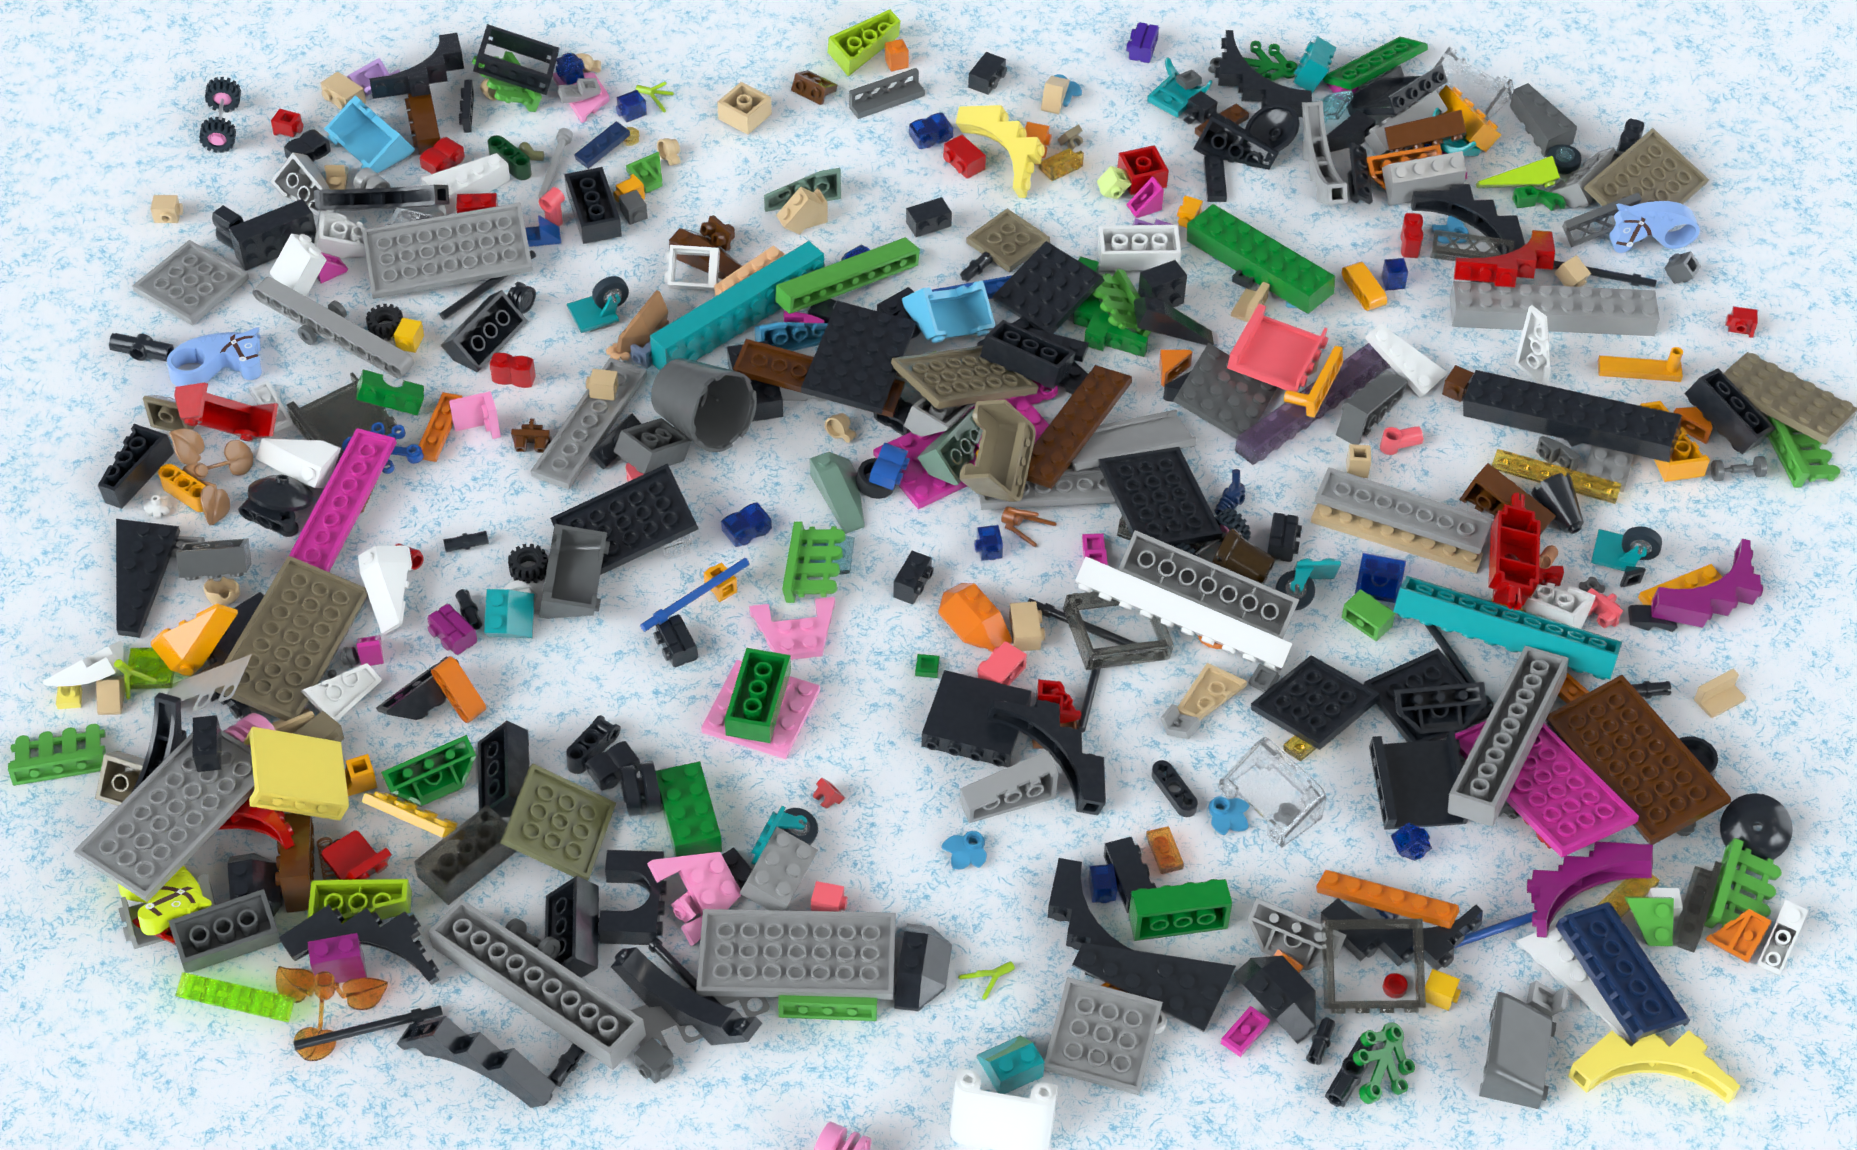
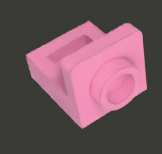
M689 891L671 904L676 917L684 923H687L700 913Z

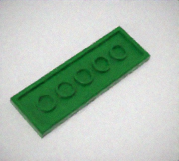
M1399 36L1326 74L1323 82L1352 90L1427 51L1428 44Z

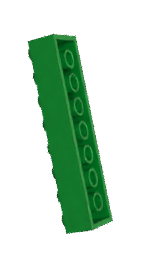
M1212 204L1187 223V242L1235 271L1240 269L1246 277H1253L1255 283L1259 285L1262 282L1270 284V292L1307 314L1334 294L1335 275L1215 204Z

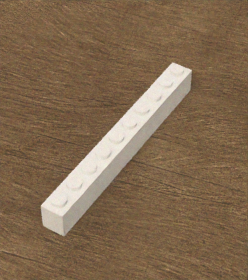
M1085 557L1075 580V583L1079 584L1078 588L1087 593H1090L1091 590L1098 592V597L1111 602V599L1119 601V606L1131 610L1132 607L1140 610L1139 614L1146 618L1152 619L1153 616L1161 619L1160 623L1172 628L1173 625L1182 628L1181 632L1193 637L1195 633L1202 636L1201 640L1211 645H1214L1215 642L1223 645V650L1232 654L1235 651L1244 654L1242 658L1254 663L1256 660L1264 663L1263 666L1274 671L1282 669L1292 646V643L1088 557Z

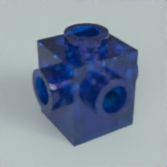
M566 53L562 57L556 58V72L566 85L577 83L578 79L584 78L583 69L585 67L581 58H578L574 53Z
M1407 823L1390 835L1398 854L1413 861L1423 858L1425 853L1432 849L1428 832L1424 828H1419L1413 824Z

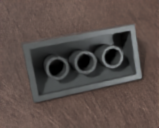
M264 889L169 920L185 974L281 942Z

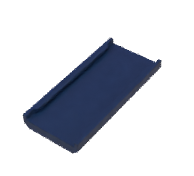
M1606 902L1571 913L1558 920L1556 928L1633 1043H1636L1638 1039L1682 1024L1684 1026L1688 1025L1689 1017L1611 903Z

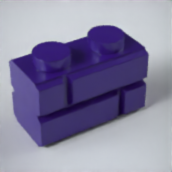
M1139 22L1136 29H1132L1130 40H1128L1126 47L1130 60H1140V62L1144 63L1151 62L1158 41V25H1148L1147 23Z

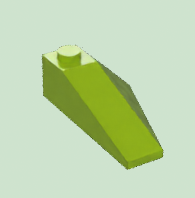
M1553 156L1478 181L1476 187L1501 188L1530 185L1540 187L1544 185L1547 188L1555 185V181L1560 176Z

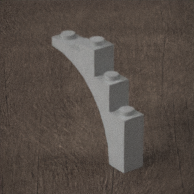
M1323 101L1302 102L1303 160L1309 161L1310 181L1316 182L1317 202L1328 205L1348 203L1347 183L1339 177L1328 146Z

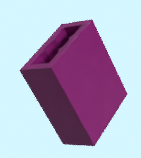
M357 933L308 942L310 965L318 987L367 978L365 957Z

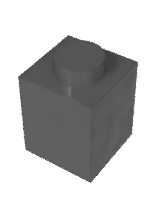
M637 190L619 196L620 211L629 225L648 219L647 204Z

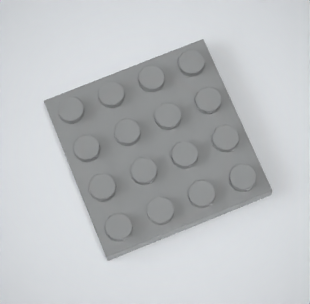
M188 240L132 285L133 291L193 326L249 279V275L246 271Z
M1067 977L1044 1060V1070L1139 1095L1163 1002Z

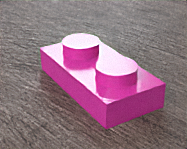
M1250 1006L1221 1038V1044L1241 1058L1267 1028L1270 1019Z

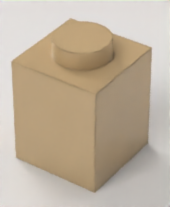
M1577 255L1563 263L1554 272L1564 286L1583 287L1587 283L1586 279L1591 275Z
M592 369L591 376L586 379V389H589L590 398L615 400L619 386L617 371Z
M1349 444L1346 458L1347 473L1368 478L1371 466L1370 445Z

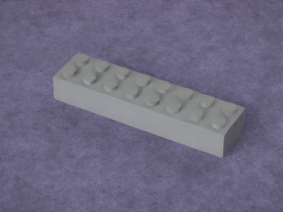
M1136 530L1118 568L1121 572L1280 639H1283L1299 602V599Z

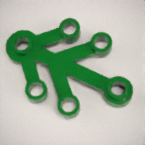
M1256 40L1251 42L1250 51L1255 53L1260 60L1243 58L1250 66L1258 67L1255 69L1256 72L1265 78H1269L1271 81L1281 77L1290 79L1295 76L1294 71L1298 66L1297 63L1287 61L1280 53V46L1278 44H1271L1268 49L1269 55L1274 56L1279 62L1275 63L1261 49V42ZM1270 70H1276L1273 74L1266 73Z
M1389 1022L1383 1026L1380 1032L1367 1030L1362 1033L1360 1040L1364 1046L1370 1047L1376 1042H1383L1384 1045L1379 1050L1367 1051L1360 1049L1353 1054V1060L1358 1066L1377 1061L1370 1082L1362 1085L1359 1089L1361 1100L1366 1104H1372L1381 1098L1382 1089L1380 1085L1386 1069L1391 1081L1392 1091L1397 1095L1406 1092L1408 1084L1405 1079L1399 1077L1392 1057L1394 1050L1399 1063L1398 1070L1402 1075L1406 1076L1414 1072L1415 1065L1411 1059L1406 1058L1402 1046L1404 1033L1401 1027L1394 1022Z

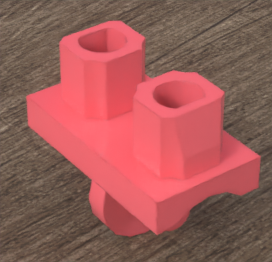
M1593 588L1588 590V593L1596 595L1588 615L1590 616L1593 612L1597 614V622L1603 628L1610 625L1616 627L1623 613L1620 606L1615 603L1617 596L1612 593L1607 597L1603 593H1598Z

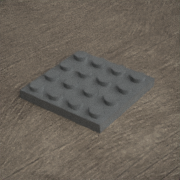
M1208 343L1173 402L1245 444L1278 387L1227 369L1230 355Z

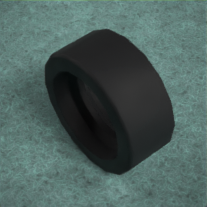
M877 458L867 459L858 468L856 476L858 490L870 498L881 499L888 497L893 493L894 489L890 490L871 483L865 477L866 474L871 473Z

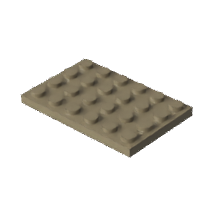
M1652 128L1584 187V190L1601 206L1638 192L1642 198L1640 204L1654 201H1671L1684 204L1705 186L1709 179Z
M983 345L892 358L891 361L893 368L898 374L905 378L911 386L937 409L976 404L977 401L1010 399L1012 397L1037 394L1039 387L1023 375L1014 371H1008L1005 367L980 357Z
M1745 353L1724 372V375L1759 411L1825 445L1857 413V407L1853 406L1851 402L1841 400L1835 397L1833 393L1817 388L1813 383L1798 378L1792 372H1786L1778 368L1774 363L1760 359L1754 353Z

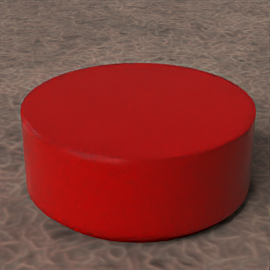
M1391 973L1384 979L1383 991L1391 998H1401L1406 994L1408 982L1401 974Z

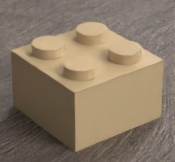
M743 82L736 85L717 102L718 119L746 134H750L772 114L771 97Z

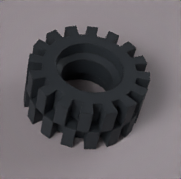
M387 303L383 304V307H380V304L376 305L377 309L372 307L371 312H367L366 323L368 331L383 340L387 338V341H391V337L394 338V333L403 318L402 311L397 306L394 308L393 304H390L389 307H387ZM383 321H391L390 323H387V324H379L380 322H383Z
M522 544L523 548L515 547L516 551L512 550L510 552L511 555L508 556L509 572L514 581H526V583H530V581L538 583V579L542 581L544 575L546 576L548 566L545 550H541L539 545L534 548V544H530V547H527L526 544ZM527 561L536 562L531 567L521 566L522 563Z

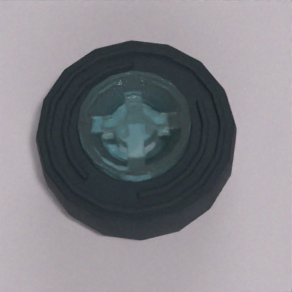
M1555 145L1547 153V157L1553 156L1559 174H1570L1578 170L1581 165L1580 152L1570 145Z

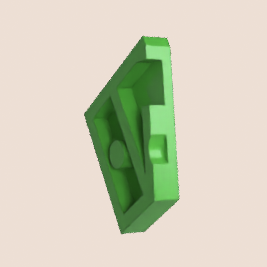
M659 152L626 165L627 173L629 175L634 174L644 184L645 193L663 186Z
M1625 896V900L1634 915L1637 926H1639L1645 943L1648 946H1673L1674 898Z

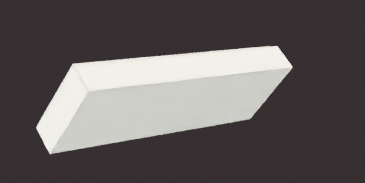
M268 380L249 387V392L257 405L278 404L274 433L293 426L292 419Z

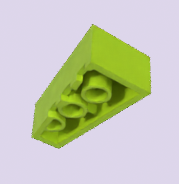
M891 9L830 36L828 38L827 53L846 75L850 76L884 49L886 42L894 41L899 37L901 21Z
M408 879L311 880L308 918L328 904L332 910L338 908L345 919L341 922L342 924L365 908H368L370 913L376 911L381 920L396 917L404 911L409 914L411 912L412 889Z

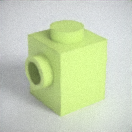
M1110 166L1097 180L1101 194L1113 199H1118L1131 185L1126 171Z

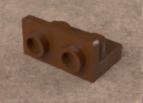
M806 70L795 73L791 91L822 105L825 96L836 92L838 85Z

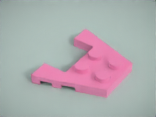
M835 597L815 599L817 617L772 622L769 604L749 606V612L751 617L755 619L759 630L764 634L772 652L791 655V660L823 656L828 628L835 607Z
M720 852L656 859L647 863L657 883L679 873L691 894V898L699 909L701 917L681 927L690 946L695 945L701 939L703 909L728 910L741 896L739 894L741 890Z

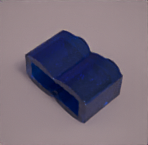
M935 113L926 119H918L910 123L909 135L919 149L930 148L935 143L947 142L953 138V126L943 113Z
M755 502L747 505L739 512L726 516L721 521L723 533L735 547L749 544L753 538L766 535L772 529V521L759 503Z

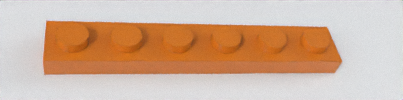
M1329 870L1324 871L1316 886L1317 893L1449 929H1451L1459 913V905Z

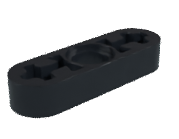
M1159 760L1155 762L1152 766V779L1179 815L1183 817L1193 816L1197 811V798L1168 761ZM1177 785L1181 790L1179 792H1172L1168 787Z

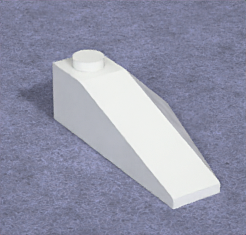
M1531 305L1528 309L1515 365L1537 383L1547 385L1551 372L1547 316Z
M374 546L358 556L360 573L383 635L400 627L403 622L406 604L403 597L404 591L408 589L409 582L406 581L407 573L411 571L412 567L410 548L408 546Z
M1547 583V585H1537L1532 597L1528 598L1521 608L1527 613L1581 629L1596 595L1575 587L1568 586L1567 590L1555 588V584Z

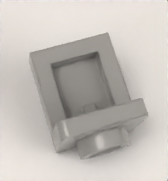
M1171 704L1161 717L1167 735L1190 739L1201 725L1199 718L1180 714L1177 705Z
M1534 981L1530 984L1526 1004L1550 1016H1554L1566 1008L1568 1004V989L1563 987L1555 992L1540 982Z

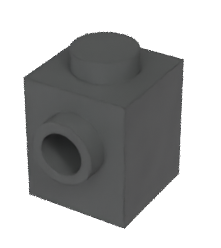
M1692 251L1672 255L1664 269L1674 284L1679 282L1685 283L1695 277L1701 265Z
M653 1037L634 1052L635 1065L638 1067L639 1073L645 1079L650 1078L655 1084L661 1079L667 1078L674 1069L673 1053L667 1046L664 1045L662 1047Z

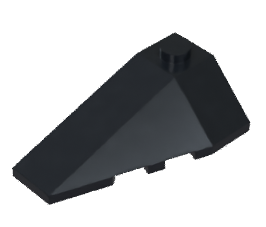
M1216 111L1213 112L1193 148L1205 156H1223V160L1228 162H1237L1270 170L1279 154L1278 151Z
M1148 297L1134 300L1137 328L1203 345L1208 343L1214 345L1211 330L1167 303Z

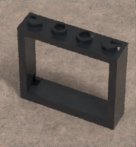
M487 24L473 72L547 96L560 48ZM487 43L549 63L547 74L484 54ZM479 63L484 64V68L478 67ZM540 83L545 84V88L539 87Z

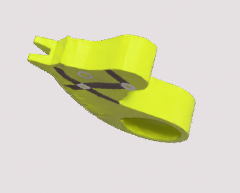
M184 866L148 902L118 884L119 893L122 897L126 896V899L130 901L148 903L143 905L137 913L141 931L146 935L159 934L170 927L169 920L208 908L212 905L209 899L203 897L198 882Z

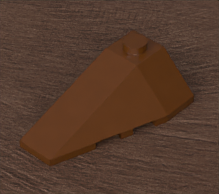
M679 228L669 239V249L670 245L719 248L718 278L720 279L726 278L742 267L741 264L719 246L715 247L711 243L710 238L695 231ZM677 254L676 260L709 273L710 256Z

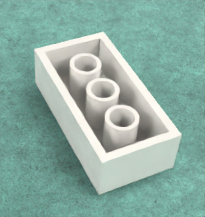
M1178 225L1099 226L1097 246L1100 271H1117V269L1124 271L1147 270L1176 260L1180 265L1181 247Z

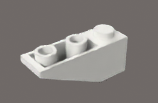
M1785 900L1756 966L1780 976L1809 910Z

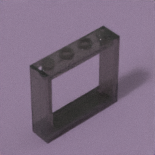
M1095 591L1066 595L1063 611L1086 670L1170 659L1174 644L1166 625L1161 624V619L1154 616L1149 620L1157 641L1093 649L1079 610L1118 606L1120 602L1111 599V602L1098 597L1099 593Z
M1423 919L1321 920L1324 1009H1331V1014H1346V1009L1354 1008L1355 1013H1370V1008H1380V1013H1395L1394 1008H1404V1013H1419V1008H1426ZM1413 929L1416 1000L1335 1001L1333 930Z

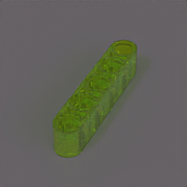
M185 972L181 973L175 994L179 998L287 1023L290 1021L296 998Z

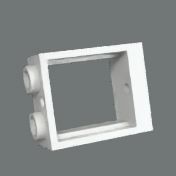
M670 245V251H666V263H669V269L665 270L664 282L671 289L715 291L714 285L718 283L719 248ZM677 254L710 256L708 284L675 282Z

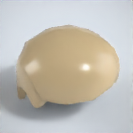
M222 576L220 581L208 579L204 584L203 590L206 598L213 605L218 603L227 606L235 602L240 595V586L234 579H227Z

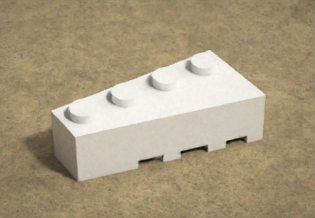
M496 153L422 177L421 181L422 186L448 185L450 205L436 207L445 215H449L456 211L457 194L489 193L509 182L510 174L508 163Z

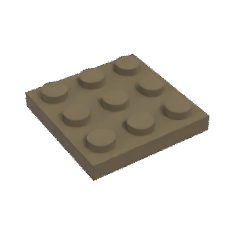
M1008 208L966 237L968 245L981 254L984 252L989 253L986 257L988 258L991 255L993 262L1009 273L1028 260L1046 241L1050 243L1049 236Z

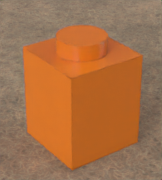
M903 39L885 43V61L891 72L909 68V50Z

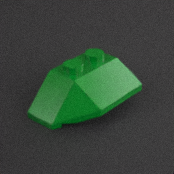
M464 735L384 770L381 774L391 794L422 807L464 788L476 758V753L467 735Z

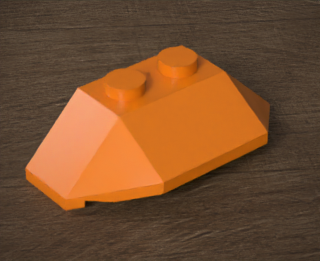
M1440 145L1367 157L1370 177L1386 190L1382 167L1393 163L1442 155Z
M960 583L943 592L938 614L964 643L979 648H986L991 652L996 647H1000L1005 641L1009 644L1012 643L1011 635L1001 612L975 583Z

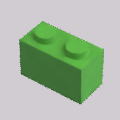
M1360 589L1344 604L1341 618L1377 642L1393 626L1395 613L1389 607L1374 599L1373 596Z

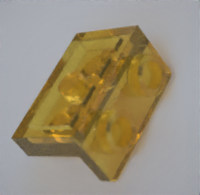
M1068 148L1041 161L1038 168L1051 181H1054L1083 167L1084 153L1082 151L1074 153Z

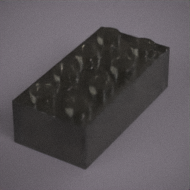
M486 805L414 861L417 877L447 905L451 904L517 852L500 843L508 823Z

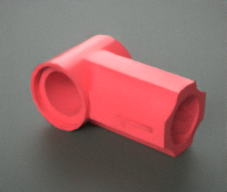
M552 187L538 202L545 211V219L560 226L563 224L561 203L564 202L565 197L558 188Z
M1416 426L1401 430L1394 427L1386 428L1383 432L1380 450L1384 454L1394 455L1400 448L1422 444L1424 438L1421 428Z

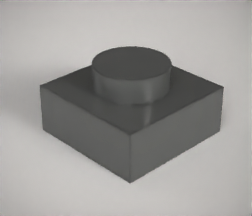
M1189 70L1176 75V82L1187 90L1202 84V77L1195 71Z
M1259 664L1248 683L1265 693L1276 684L1280 675L1278 672Z

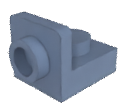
M633 343L630 346L632 360L645 368L652 365L651 343H646L643 348Z

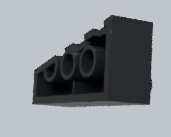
M133 424L131 427L132 433L124 439L122 450L117 451L114 456L115 461L113 465L108 466L98 483V488L106 504L123 509L174 454L167 434Z

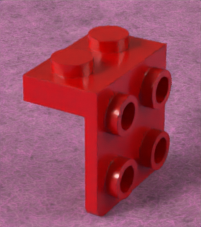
M357 830L347 834L321 852L322 859L339 880L369 879L374 873L379 874L388 867L387 862L392 856L387 848L376 853Z

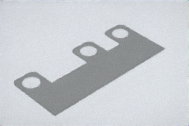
M252 654L173 683L167 694L179 697L181 701L199 695L193 711L205 708L209 704L215 689L224 686V689L218 701L228 700L234 695ZM234 685V690L232 691V693L229 696L224 697L223 695L226 689ZM208 694L209 698L206 703L199 707L198 703L201 698Z
M714 996L722 1005L739 1000L748 1017H755L765 1013L770 1008L765 997ZM759 998L763 1002L762 1008L755 1012L749 1010L747 1003L750 999ZM644 1005L631 1010V1012L642 1018L644 1022L646 1036L640 1041V1047L652 1037L659 1040L662 1047L664 1045L668 1047L661 1031L675 1025L683 1040L687 1043L703 1038L700 1033L695 1037L688 1036L685 1033L686 1026H679L661 1006L648 1007Z

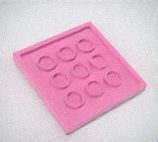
M736 660L701 727L702 733L787 759L820 692V685L789 677L771 743L726 736L724 719L742 661Z

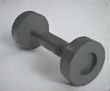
M334 300L328 304L329 310L344 318L347 316L345 308L338 301ZM302 325L298 329V335L306 344L312 345L317 341L315 332L309 326Z
M1756 456L1753 465L1738 464L1724 468L1721 460H1713L1711 463V476L1714 481H1722L1725 472L1743 473L1753 469L1756 477H1765L1767 474V461L1764 456Z
M514 918L505 926L506 929L553 960L559 954L560 943L553 937H546L541 941V939L534 935L526 933L527 925L522 920Z

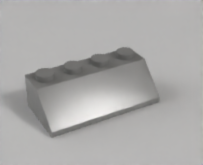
M1463 151L1398 162L1382 167L1388 204L1391 206L1411 202L1413 191L1449 190L1450 185L1464 184L1466 167Z
M922 397L911 407L904 427L921 437L947 431L976 404L937 409L925 397Z

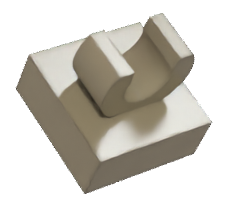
M1078 124L1066 131L1057 140L1061 146L1067 143L1068 148L1073 150L1076 147L1073 141L1078 146L1083 143L1082 137L1079 136L1083 130Z

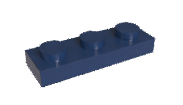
M614 122L575 153V160L589 169L630 136V131L619 122Z

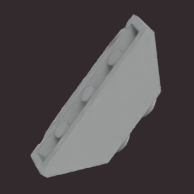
M1259 898L1255 899L1247 919L1263 953L1274 956L1276 951L1281 949L1305 966L1303 969L1306 971L1338 958L1346 935Z

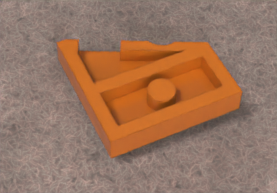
M1748 909L1735 920H1731L1715 933L1708 935L1706 941L1749 963L1772 921Z

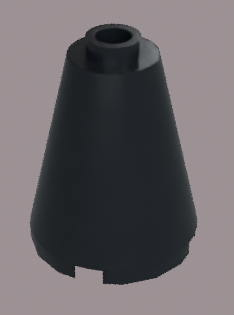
M1562 473L1550 476L1540 482L1541 487L1538 490L1535 487L1532 489L1531 495L1533 498L1556 515L1553 520L1565 533L1570 532V534H1574L1582 529L1581 526L1584 521L1569 473H1566V476H1563Z

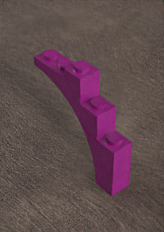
M1741 539L1734 551L1733 566L1730 572L1718 581L1692 589L1658 587L1651 600L1652 617L1703 628L1707 620H1711L1713 613L1729 616L1732 609L1737 607L1738 602L1753 605L1756 599L1761 597L1763 585L1761 584L1760 575L1754 574V566L1751 564L1753 558L1751 541Z
M1597 841L1594 845V851H1589V857L1566 855L1564 856L1563 865L1558 866V871L1533 870L1532 879H1527V893H1531V903H1534V910H1537V913L1533 912L1532 927H1536L1537 937L1547 938L1550 924L1557 912L1578 894L1611 881L1631 878H1652L1653 845Z

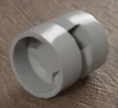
M371 168L360 170L353 181L356 189L391 188L390 184Z

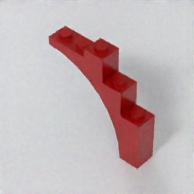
M1532 230L1529 242L1513 252L1485 258H1456L1453 277L1455 280L1494 282L1495 286L1515 288L1517 277L1534 279L1535 269L1553 270L1555 258L1553 234L1551 231Z
M250 798L218 829L253 830L277 840L286 850L294 846L291 838L294 832L288 822L285 823L283 818L285 817L284 812L250 806Z

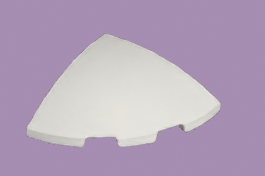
M118 641L42 682L48 686H76L106 678L119 671L114 666V662L117 659L123 661V643Z

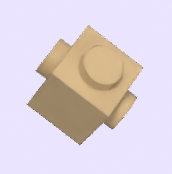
M178 195L153 196L150 209L154 223H178L180 215L183 214V205L179 203Z

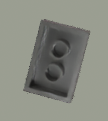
M659 418L621 430L614 452L622 460L634 466L638 472L646 474L667 463L671 466L684 461L692 441L667 421Z
M249 538L182 543L176 551L179 578H185L187 581L197 580L199 576H208V579L220 578L223 574H230V577H240L247 573L252 564Z

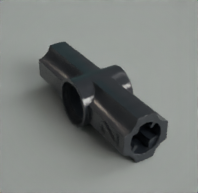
M112 333L109 341L110 350L127 353L138 361H144L147 357L167 362L168 355L174 350L173 344L154 341L146 334H138L137 337Z
M1360 1037L1358 1038L1348 1057L1343 1060L1341 1069L1325 1094V1098L1329 1100L1330 1104L1336 1107H1345L1370 1064L1369 1062L1363 1066H1358L1353 1060V1054L1360 1049L1367 1051L1378 1050L1377 1045L1374 1044L1366 1047L1362 1044Z

